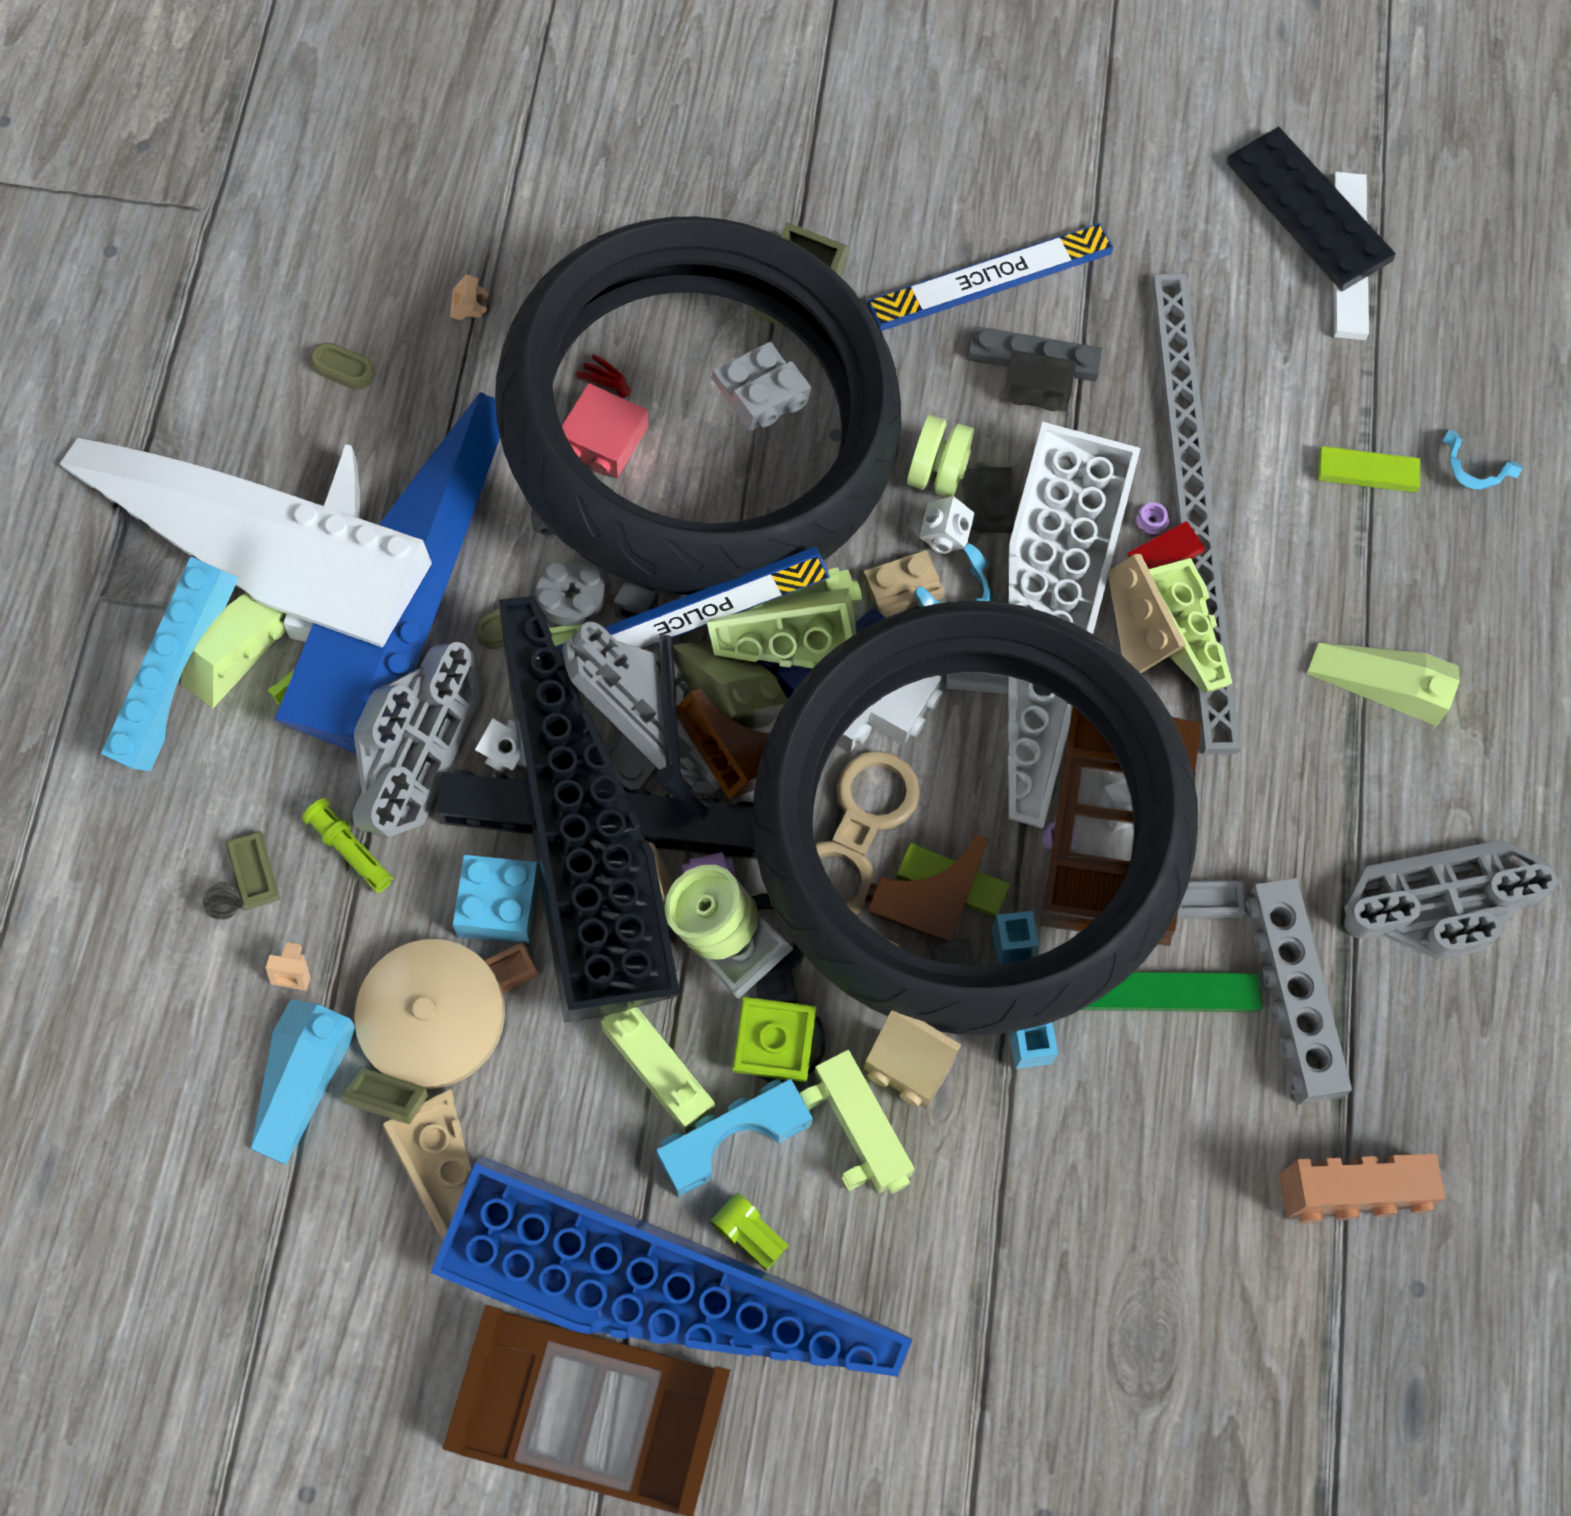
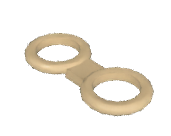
M882 751L863 753L851 759L840 772L836 793L838 804L845 815L831 841L816 843L820 858L828 856L844 858L853 864L858 871L861 882L859 892L853 900L846 903L856 915L860 914L868 905L864 903L871 883H875L873 867L868 861L866 854L877 832L893 829L906 822L916 810L920 797L918 778L910 765L897 755ZM870 767H883L893 771L904 784L906 795L903 803L898 809L889 814L874 815L863 811L854 802L850 789L852 780L859 772Z

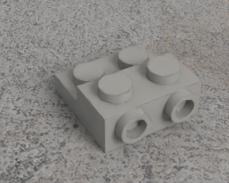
M771 341L713 370L711 376L749 432L759 426L763 428L770 426L780 415L788 411L794 413L802 409L808 402L811 386L793 361L786 363Z

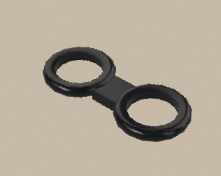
M767 893L751 896L756 902L758 911L774 909ZM794 944L791 952L756 983L758 999L805 1005L795 998L792 969L803 961L805 957L796 944ZM816 1014L808 1075L819 1065L825 1053L826 1034L821 1020ZM757 1076L769 1083L778 1080V1078ZM780 1079L782 1083L787 1081L785 1079Z

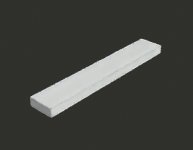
M1335 172L1332 178L1333 186L1367 221V176L1365 174ZM1368 277L1343 292L1333 282L1334 337L1366 340L1369 335Z

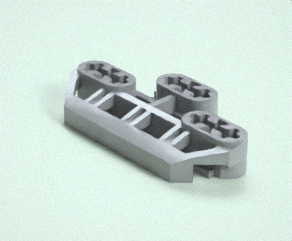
M595 622L584 623L561 647L571 682L661 770L666 767L659 655L617 641L607 630ZM674 663L676 702L678 706L691 690L678 666ZM678 719L681 774L692 786L693 791L711 796L720 787V784Z
M452 642L431 647L420 668L374 690L370 695L354 730L361 794L354 807L352 816L353 822L359 830L372 832L378 837L383 838L397 835L425 823L439 793L442 772L449 771L480 703L479 681L474 652L465 644ZM467 674L469 683H465L464 688L460 689ZM446 712L451 714L449 719L444 718ZM426 756L431 757L430 762L424 761Z
M1503 840L1370 865L1364 868L1353 886L1354 890L1344 907L1346 912L1344 925L1347 932L1355 938L1367 939L1384 936L1436 959H1447L1477 953L1484 950L1500 936L1501 929L1518 908L1538 904L1552 893L1557 886V876L1549 862ZM1513 855L1529 864L1528 866L1505 870L1503 867L1507 861L1506 857ZM1479 863L1483 876L1456 878V874L1473 871V864ZM1432 872L1436 885L1409 888L1408 884L1425 881L1427 879L1426 873ZM1379 882L1385 883L1388 893L1361 898L1360 895L1363 890L1366 892L1375 891L1380 888ZM1528 882L1531 884L1528 885L1526 888H1523V886L1526 885ZM1513 887V890L1506 894L1505 891H1508ZM1393 908H1395L1396 912H1391V913L1387 916V914H1388ZM1378 913V916L1369 922L1368 918H1373ZM1474 928L1475 932L1467 936V933ZM1457 934V937L1451 942L1448 940V938H1453Z

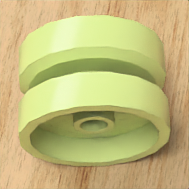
M928 415L913 456L907 485L924 490L929 486L935 471L938 472L934 486L935 493L945 497L954 496L971 454L970 446L975 429L958 423L953 427L948 441L945 442L946 420Z
M715 864L699 865L684 872L674 881L668 891L664 906L668 925L696 955L706 959H724L738 953L750 942L757 929L759 913L755 900L728 869Z

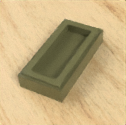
M258 831L225 841L244 910L281 900L262 832Z
M360 1067L341 1096L344 1104L410 1125L428 1097V1093L425 1087Z

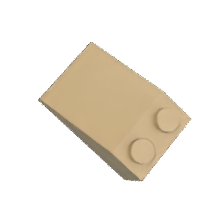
M891 1010L865 1062L864 1070L869 1072L868 1078L877 1085L885 1088L887 1085H890L901 1092L899 1096L906 1103L914 1107L922 1105L928 1108L950 1072L961 1044L921 1020Z

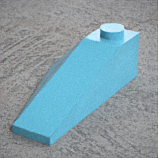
M290 999L272 1033L251 1145L253 1151L287 1165L356 1035L355 1025L350 1018L316 1003Z

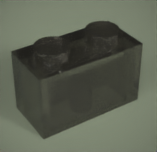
M1011 350L1002 400L1009 401L1015 405H1031L1042 407L1048 411L1059 410L1066 412L1071 397L1077 361Z

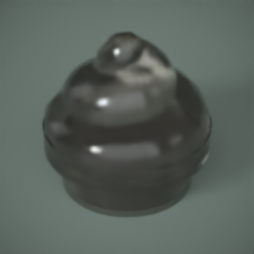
M226 882L214 884L204 893L203 906L207 914L214 919H229L235 915L240 907L241 898L237 889Z

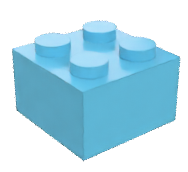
M464 855L453 920L457 937L508 943L524 941L525 944L530 945L540 881L537 862Z

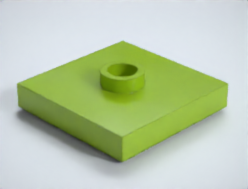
M743 997L732 1072L807 1082L816 1006Z

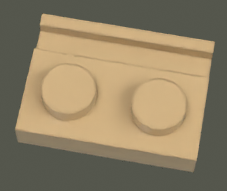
M927 550L865 570L863 573L864 581L875 606L877 605L881 619L919 606L914 597V590L920 586H923L936 600L945 596L944 587L942 588L939 582L940 578Z

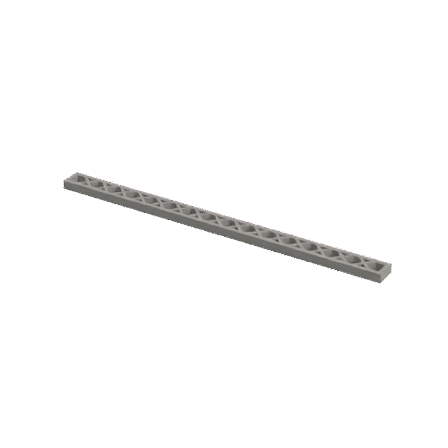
M1154 274L1152 289L1178 525L1188 521L1203 546L1207 548V553L1203 557L1198 555L1191 560L1197 571L1201 570L1211 579L1207 586L1209 598L1206 600V603L1214 609L1213 615L1215 616L1217 626L1213 628L1218 643L1223 646L1232 679L1186 274ZM1162 287H1178V294L1171 298L1162 291ZM1170 312L1181 319L1177 326L1165 318ZM1173 339L1184 346V350L1179 354L1168 346ZM1176 367L1188 375L1183 382L1171 374ZM1179 395L1191 403L1186 410L1174 402ZM1183 423L1194 431V434L1189 439L1178 431V428ZM1185 452L1197 460V464L1193 468L1181 460V456ZM1189 481L1201 490L1196 497L1184 489V486ZM1192 510L1204 519V522L1199 527L1187 519V515ZM1233 679L1231 685L1205 694L1195 684L1199 722H1202L1200 733L1203 754H1237L1240 750ZM1213 693L1225 703V708L1220 713L1208 704L1207 699ZM1216 725L1228 734L1229 742L1212 743L1211 731Z

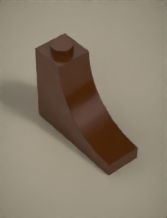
M702 689L691 691L677 706V718L729 799L753 791L755 789L759 762L769 733L756 731L735 722L721 712L709 700Z
M975 834L971 844L961 858L945 871L932 877L915 881H898L881 877L878 885L871 883L864 902L870 905L869 914L951 944L989 839Z

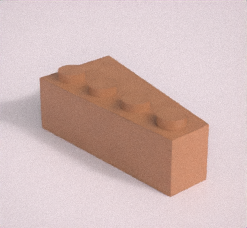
M1437 1154L1393 1155L1384 1158L1385 1163H1379L1378 1157L1365 1156L1349 1160L1347 1165H1342L1341 1158H1326L1324 1161L1311 1164L1310 1159H1297L1279 1173L1286 1219L1299 1218L1300 1224L1323 1221V1215L1336 1214L1337 1220H1351L1359 1218V1212L1373 1211L1374 1217L1396 1215L1397 1209L1410 1208L1411 1214L1434 1211V1205L1446 1199Z

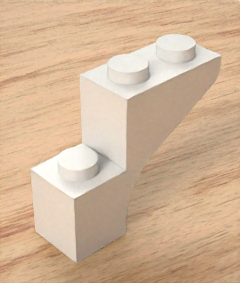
M938 675L925 678L886 695L862 713L845 731L836 745L851 753L857 743L863 745L872 728L903 745L906 744L910 736L916 738L926 721L922 716L927 708L934 710L943 694L939 690L942 677Z

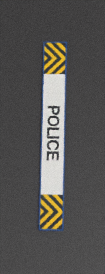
M1101 223L869 299L867 301V308L881 331L1111 255L1114 247Z
M815 546L768 564L765 567L753 570L738 579L708 587L604 627V629L617 641L644 649L659 643L658 639L662 635H669L672 638L707 625L708 620L739 613L828 579L830 575L824 560ZM565 643L556 646L557 651L561 653L562 657L563 654L561 647Z

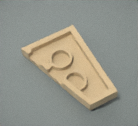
M1141 554L1132 555L1108 571L1121 653L1129 663L1142 673L1186 646Z

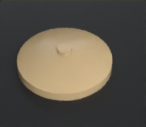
M442 939L413 941L385 955L366 976L356 1000L354 1013L355 1029L364 1054L381 1073L425 1087L426 1089L446 1087L458 1083L475 1073L495 1050L504 1026V997L497 977L491 968L472 950L458 943Z

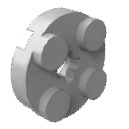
M555 562L547 567L546 573L540 578L536 587V598L540 610L546 613L547 618L551 622L564 626H575L585 623V618L593 613L596 616L601 612L606 601V592L600 571L596 567L580 563L562 564ZM575 590L579 594L575 593L572 595V598H566L565 592Z

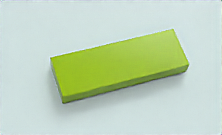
M1321 446L1318 457V481L1416 493L1420 488V458Z
M910 843L896 878L903 881L926 879L945 871L956 861ZM977 871L965 906L995 919L1010 884Z

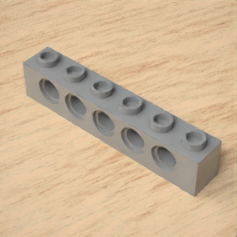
M1298 878L1255 884L1245 898L1246 913L1249 918H1253L1256 930L1253 934L1254 946L1256 951L1262 954L1264 962L1262 978L1267 988L1270 987L1273 998L1271 1014L1274 1022L1279 1023L1282 1034L1279 1040L1281 1054L1284 1059L1288 1058L1291 1073L1288 1075L1290 1090L1293 1095H1297L1299 1105L1343 1098L1352 1091ZM1270 915L1280 917L1284 922V927L1275 926L1271 922ZM1279 950L1288 951L1292 955L1293 962L1284 961L1279 955ZM1288 984L1296 985L1301 990L1302 997L1293 996L1288 990ZM1297 1019L1305 1020L1311 1028V1033L1302 1032L1297 1026ZM1307 1054L1313 1055L1318 1059L1320 1069H1313L1307 1064Z

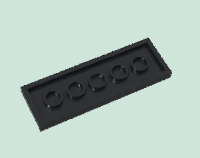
M1279 126L1228 155L1227 165L1342 292L1394 261L1396 253Z

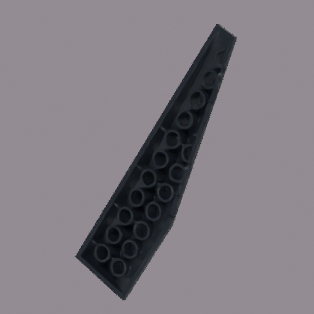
M535 597L498 600L522 773L564 1023L600 1018L680 996V990L653 850L643 836L640 822L635 812H632L625 797L626 792L620 780L616 778L611 767V760L588 711H585L577 687L569 678L564 659L554 645L552 634Z

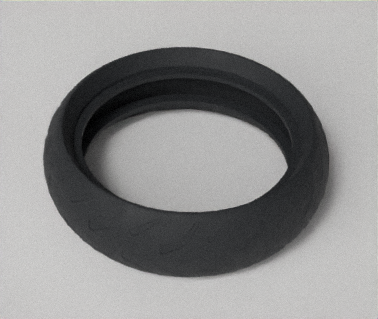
M678 216L645 220L604 233L572 251L557 262L539 280L524 300L509 328L502 347L496 374L495 405L503 451L513 477L526 500L543 523L563 543L604 571L644 587L675 594L690 595L708 587L738 579L753 570L765 567L768 564L815 546L822 559H827L849 541L873 511L891 477L899 447L901 397L896 368L882 331L864 302L857 297V294L850 285L831 267L802 247L772 232L726 219ZM700 293L729 298L747 304L766 313L791 330L807 345L824 368L835 391L840 410L841 446L839 456L828 473L816 486L786 507L767 515L737 522L702 523L670 518L649 511L620 496L601 482L582 462L565 436L554 403L553 381L559 365L575 340L591 324L612 310L635 300L654 295Z
M959 601L935 603L906 610L882 619L835 647L813 667L794 689L793 694L779 712L768 735L757 772L753 796L752 824L755 853L761 878L770 902L795 944L828 980L847 995L886 1016H889L892 1010L921 1020L940 1032L991 1035L1039 1027L1072 1015L1098 1001L1116 988L1148 958L1174 920L1188 888L1197 844L1198 799L1194 774L1187 750L1172 716L1147 680L1118 651L1074 623L1044 611L995 601ZM985 672L1005 675L1032 683L1062 698L1077 709L1098 730L1117 758L1125 776L1133 811L1134 837L1126 877L1113 899L1098 917L1070 940L1048 952L1026 960L992 966H962L942 963L918 956L896 946L863 923L837 893L825 872L813 835V810L822 771L832 750L851 724L870 706L899 688L925 678L950 673Z

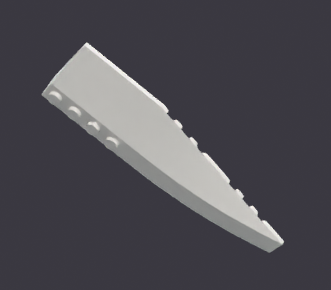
M1042 422L1009 542V604L1047 612L1065 621L1072 622L1093 634L1141 448ZM1009 676L1008 819L1043 829L1069 730L1071 705L1044 688Z
M77 438L60 463L63 469L91 488H96L102 492L108 500L125 508L137 520L141 519L147 523L153 531L188 555H193L203 562L239 577L235 587L247 592L259 604L382 648L432 564L425 544L421 539L251 481L184 461L127 447Z

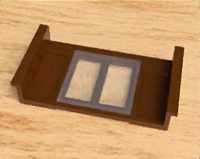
M1071 706L1070 725L1040 926L1081 932L1102 913L1123 883L1131 859L1134 829L1131 797L1117 758L1093 724ZM1172 717L1185 744L1195 781L1202 722ZM1177 914L1164 937L1159 942V945H1171V938L1176 930Z
M485 1304L442 1450L681 1516H694L731 1370L715 1366L714 1369L504 1313L501 1308Z

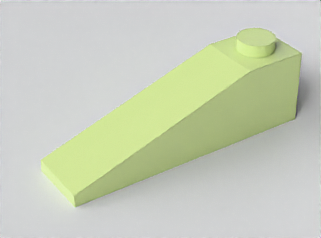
M1191 558L1149 569L1186 644L1184 648L1169 657L1204 694L1231 685L1232 679L1223 646L1216 642L1213 628L1217 626L1215 616L1209 615L1206 600L1209 598L1208 590Z
M849 588L813 593L711 619L707 622L715 656L752 662L763 660L780 663L779 666L789 668L794 665L813 669L835 647L857 634Z
M1329 643L1317 644L1306 672L1310 676L1435 726L1438 725L1450 710L1460 682L1459 666L1427 653Z

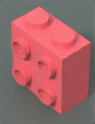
M588 383L563 423L562 428L572 448L583 463L591 466L599 474H609L618 479L648 429V410Z

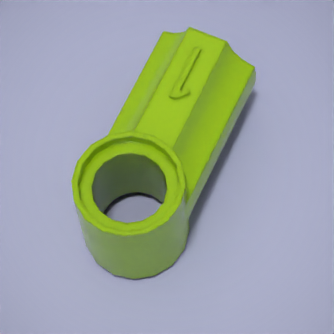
M736 1192L715 1214L710 1223L724 1238L733 1245L737 1243L757 1264L767 1271L782 1256L789 1245L760 1218L761 1215L746 1198Z

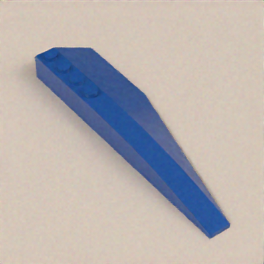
M483 392L476 396L379 523L380 526L423 540L432 562L383 648L313 623L274 721L356 754L354 730L370 695L374 690L415 670L500 439L495 398Z
M483 1156L473 1166L431 1270V1274L579 1333L590 1334L593 1332L610 1335L609 1337L626 1339V1337L650 1340L649 1342L672 1343L685 1345L687 1348L751 1356L752 1354L770 1357L773 1360L787 1361L788 1359L809 1362L810 1365L824 1367L831 1365L845 1367L847 1370L896 1377L900 1373L912 1342V1338L776 1276Z

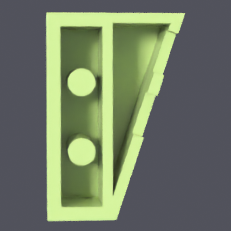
M247 592L242 594L224 609L203 634L182 671L181 685L211 708H214L269 647L284 635L286 629L283 623L287 613L259 604Z

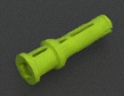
M326 798L317 800L307 808L302 815V821L307 825L311 824L322 836L321 841L325 846L334 847L339 851L356 872L365 879L375 893L384 891L392 883L394 877L350 832V823L346 819L341 820L330 808V802Z

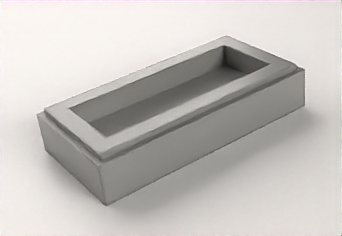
M1189 881L1188 888L1178 910L1177 919L1244 918L1246 907L1243 881Z

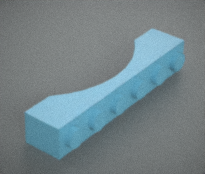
M190 557L103 747L102 755L130 768L151 772L165 741L169 708L182 671L203 634L224 611L239 577L194 557Z

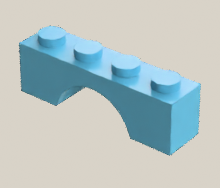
M1033 911L996 915L991 930L997 965L1026 960L1038 955L1039 943ZM1053 1022L1009 1033L1015 1069L1052 1065L1058 1056Z
M780 1079L765 1085L760 1090L762 1094L750 1101L747 1097L738 1099L727 1107L729 1112L718 1118H715L713 1114L706 1116L694 1124L695 1130L684 1136L680 1132L672 1134L660 1142L662 1147L656 1150L657 1158L678 1197L712 1180L711 1162L714 1152L719 1144L730 1135L741 1131H757L769 1136L779 1144L811 1126L813 1118L791 1079L784 1083Z

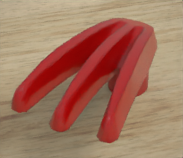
M592 354L593 360L606 370L594 364L584 362V369L593 373L576 372V376L579 379L588 380L604 387L614 388L621 398H625L631 393V389L625 382V376L596 354Z

